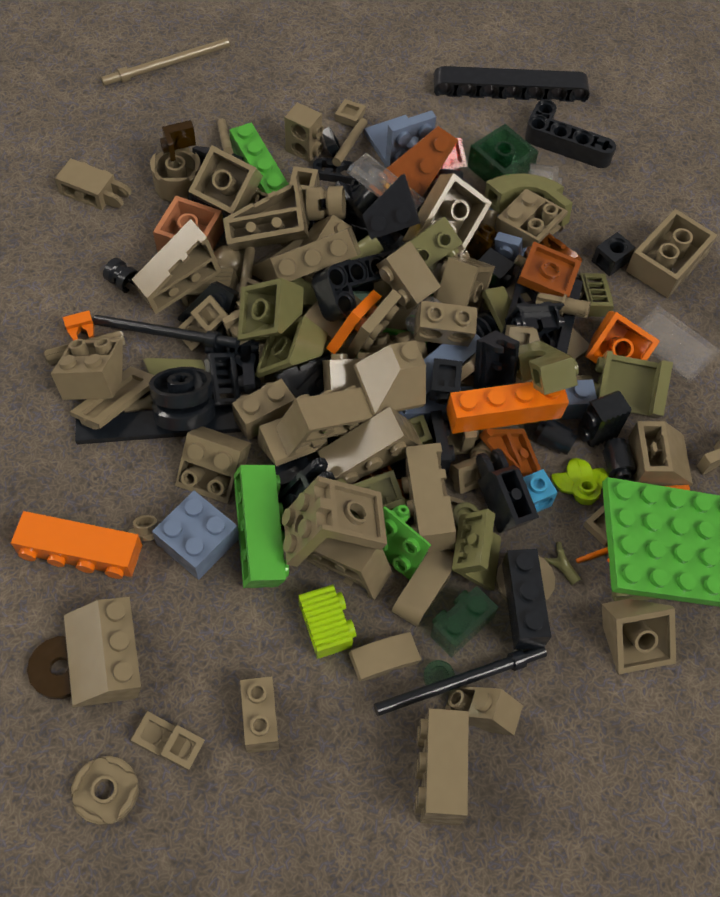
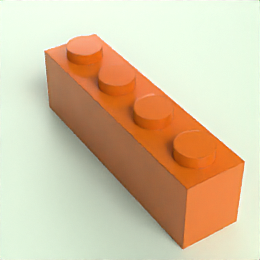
M532 381L452 392L449 396L446 412L451 432L455 434L560 419L569 404L565 389L544 395L534 389Z
M23 511L11 541V545L18 556L24 560L35 561L36 558H41L56 567H64L65 564H70L85 573H93L94 570L103 571L105 575L114 579H122L123 576L132 577L142 548L139 534Z

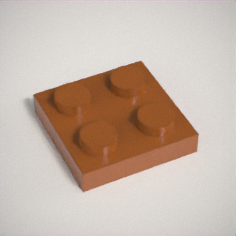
M533 242L517 283L540 293L561 297L566 294L569 297L582 261Z

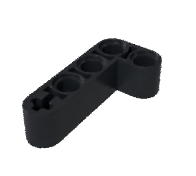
M546 99L537 102L529 117L526 128L525 140L527 143L597 168H606L611 164L616 150V144L612 139L554 120L557 109L556 104Z
M396 250L337 263L316 272L312 277V286L323 317L330 322L348 317L357 306L352 288L383 281L376 264Z

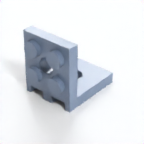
M432 110L410 118L403 115L364 128V134L384 165L390 166L435 129L436 116Z

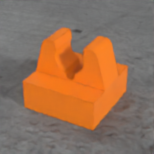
M89 310L63 317L66 330L73 341L78 339L81 331L86 332L89 338L94 337L95 327Z

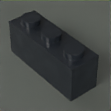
M507 550L502 562L514 650L544 648L551 638L538 550Z

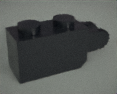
M499 448L492 450L490 458L485 452L477 454L475 459L481 478L477 481L488 509L495 513L494 524L498 534L523 526L539 518L520 469L515 465L509 466L503 451Z

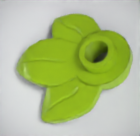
M572 458L568 462L567 472L551 475L552 482L559 491L573 494L575 500L582 505H591L599 499L602 482L608 477L604 468L592 469L586 460L580 458Z

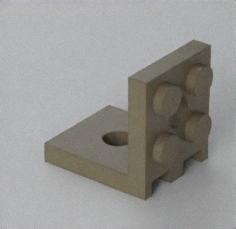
M392 289L361 326L359 331L355 330L339 350L343 354H348L350 359H355L362 349L367 351L379 333L386 329L392 321L391 319L400 309L396 304L402 295ZM354 295L356 305L358 306L362 300ZM318 301L304 315L328 333L327 340L331 342L344 323L326 320L320 311Z
M318 476L303 493L299 494L290 507L285 509L282 515V524L285 529L283 550L286 552V565L298 567L326 538L379 550L387 545L382 495L378 491ZM350 509L355 511L360 519L355 518Z

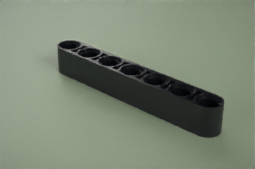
M441 66L434 71V93L436 96L492 97V99L514 98L516 100H529L531 98L550 101L555 99L564 102H574V100L585 102L590 96L588 77L583 72Z

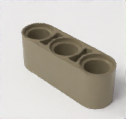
M450 550L428 552L392 608V613L418 628L424 614L427 615L436 601L435 598L438 592L443 590L451 577L454 552Z

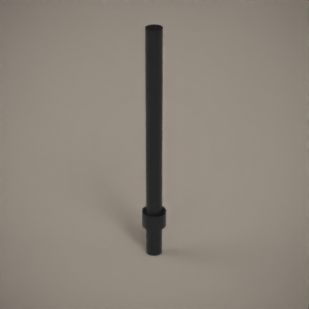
M95 315L93 317L94 325L205 343L206 347L212 348L222 346L238 349L240 346L238 338L223 336L220 332L209 330L205 333L102 315Z
M545 647L526 651L520 649L508 653L506 658L374 703L375 713L377 716L510 669L513 671L527 667V663L546 657L547 651Z

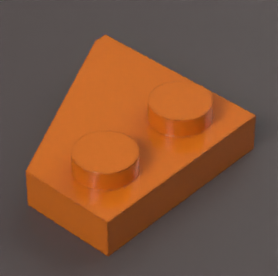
M372 290L350 313L326 349L336 354L355 330L358 332L365 321L376 310V304L382 296Z

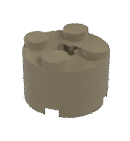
M189 147L175 150L176 161H171L168 153H163V151L152 156L150 167L154 188L161 199L171 202L175 196L188 199V191L201 167L198 154L191 152Z

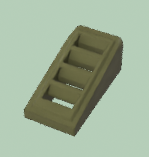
M580 273V281H583L581 291L584 293L582 300L591 301L588 317H605L609 311L614 309L606 275L600 273ZM588 280H600V282H588ZM589 287H601V289H590Z

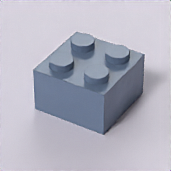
M193 491L152 530L156 544L198 580L239 540L238 526L196 491Z

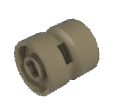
M322 186L307 187L306 210L308 220L318 221L332 214L344 220L346 218L344 186H329L327 190H324ZM322 199H326V208H322Z

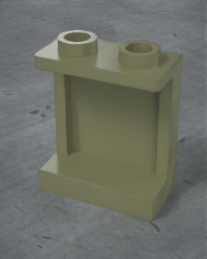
M607 350L602 357H598L595 372L599 373L598 382L594 383L596 396L600 398L615 391H620L631 407L632 414L660 418L664 416L673 362L664 360L659 363L614 355L613 351Z

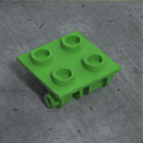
M399 505L392 510L384 506L387 545L383 547V551L388 562L410 580L431 544L405 523L410 518L407 506Z

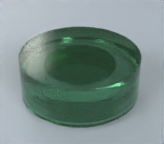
M435 660L426 666L423 680L425 685H429L452 677L455 673L449 663Z

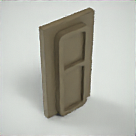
M130 366L122 372V383L114 398L86 399L71 410L70 414L72 417L79 419L81 424L89 428L101 429L150 390L149 382L155 375Z

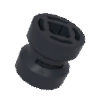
M115 257L106 264L103 270V278L111 284L116 283L118 289L127 293L130 290L125 285L130 282L135 286L132 278L138 271L133 267H127L123 260Z

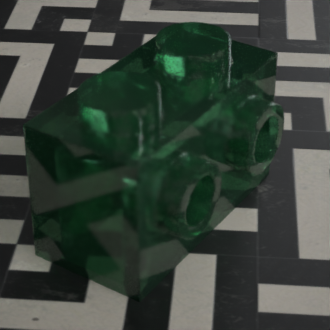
M477 586L470 592L464 590L453 602L455 606L448 612L445 609L442 610L432 621L434 625L430 637L451 658L494 618L499 608Z

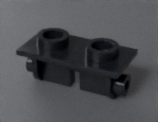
M519 303L513 307L512 311L505 318V322L512 321L511 325L530 326L537 330L539 328L537 322H539L541 330H558L564 326V318L559 314L564 303Z

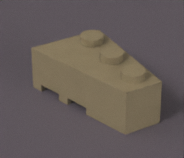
M326 538L305 559L325 572L331 570L346 577L343 583L350 587L353 583L363 587L368 593L367 597L372 600L376 599L392 574L383 548L379 550L331 538Z

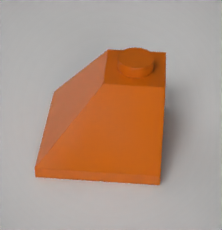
M609 311L595 331L585 357L596 364L598 357H602L608 350L613 351L614 355L647 361L660 340L618 312Z

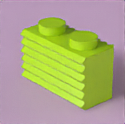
M332 584L298 595L299 606L317 659L352 648L356 631L352 620H346L343 610L346 609V603L342 592L336 593L335 587Z

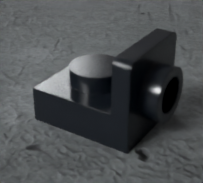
M434 358L429 400H433L441 405H447L450 393L460 391L463 361Z

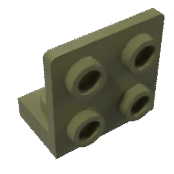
M489 509L460 515L452 570L480 587L492 591L495 589L501 537L493 532L495 513Z

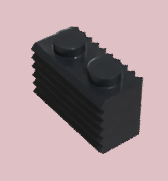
M615 391L589 401L588 407H586L587 410H585L583 418H581L582 421H580L578 426L580 439L583 442L587 441L588 445L594 448L599 443L603 444L604 441L607 442L609 439L611 440L619 436L632 410L620 391Z

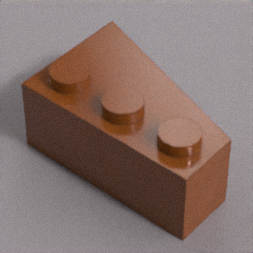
M437 126L376 176V178L390 187L400 175L405 174L414 203L418 204L459 140Z

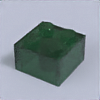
M504 124L470 146L467 167L485 182L508 174H531L534 172L539 151L508 125Z

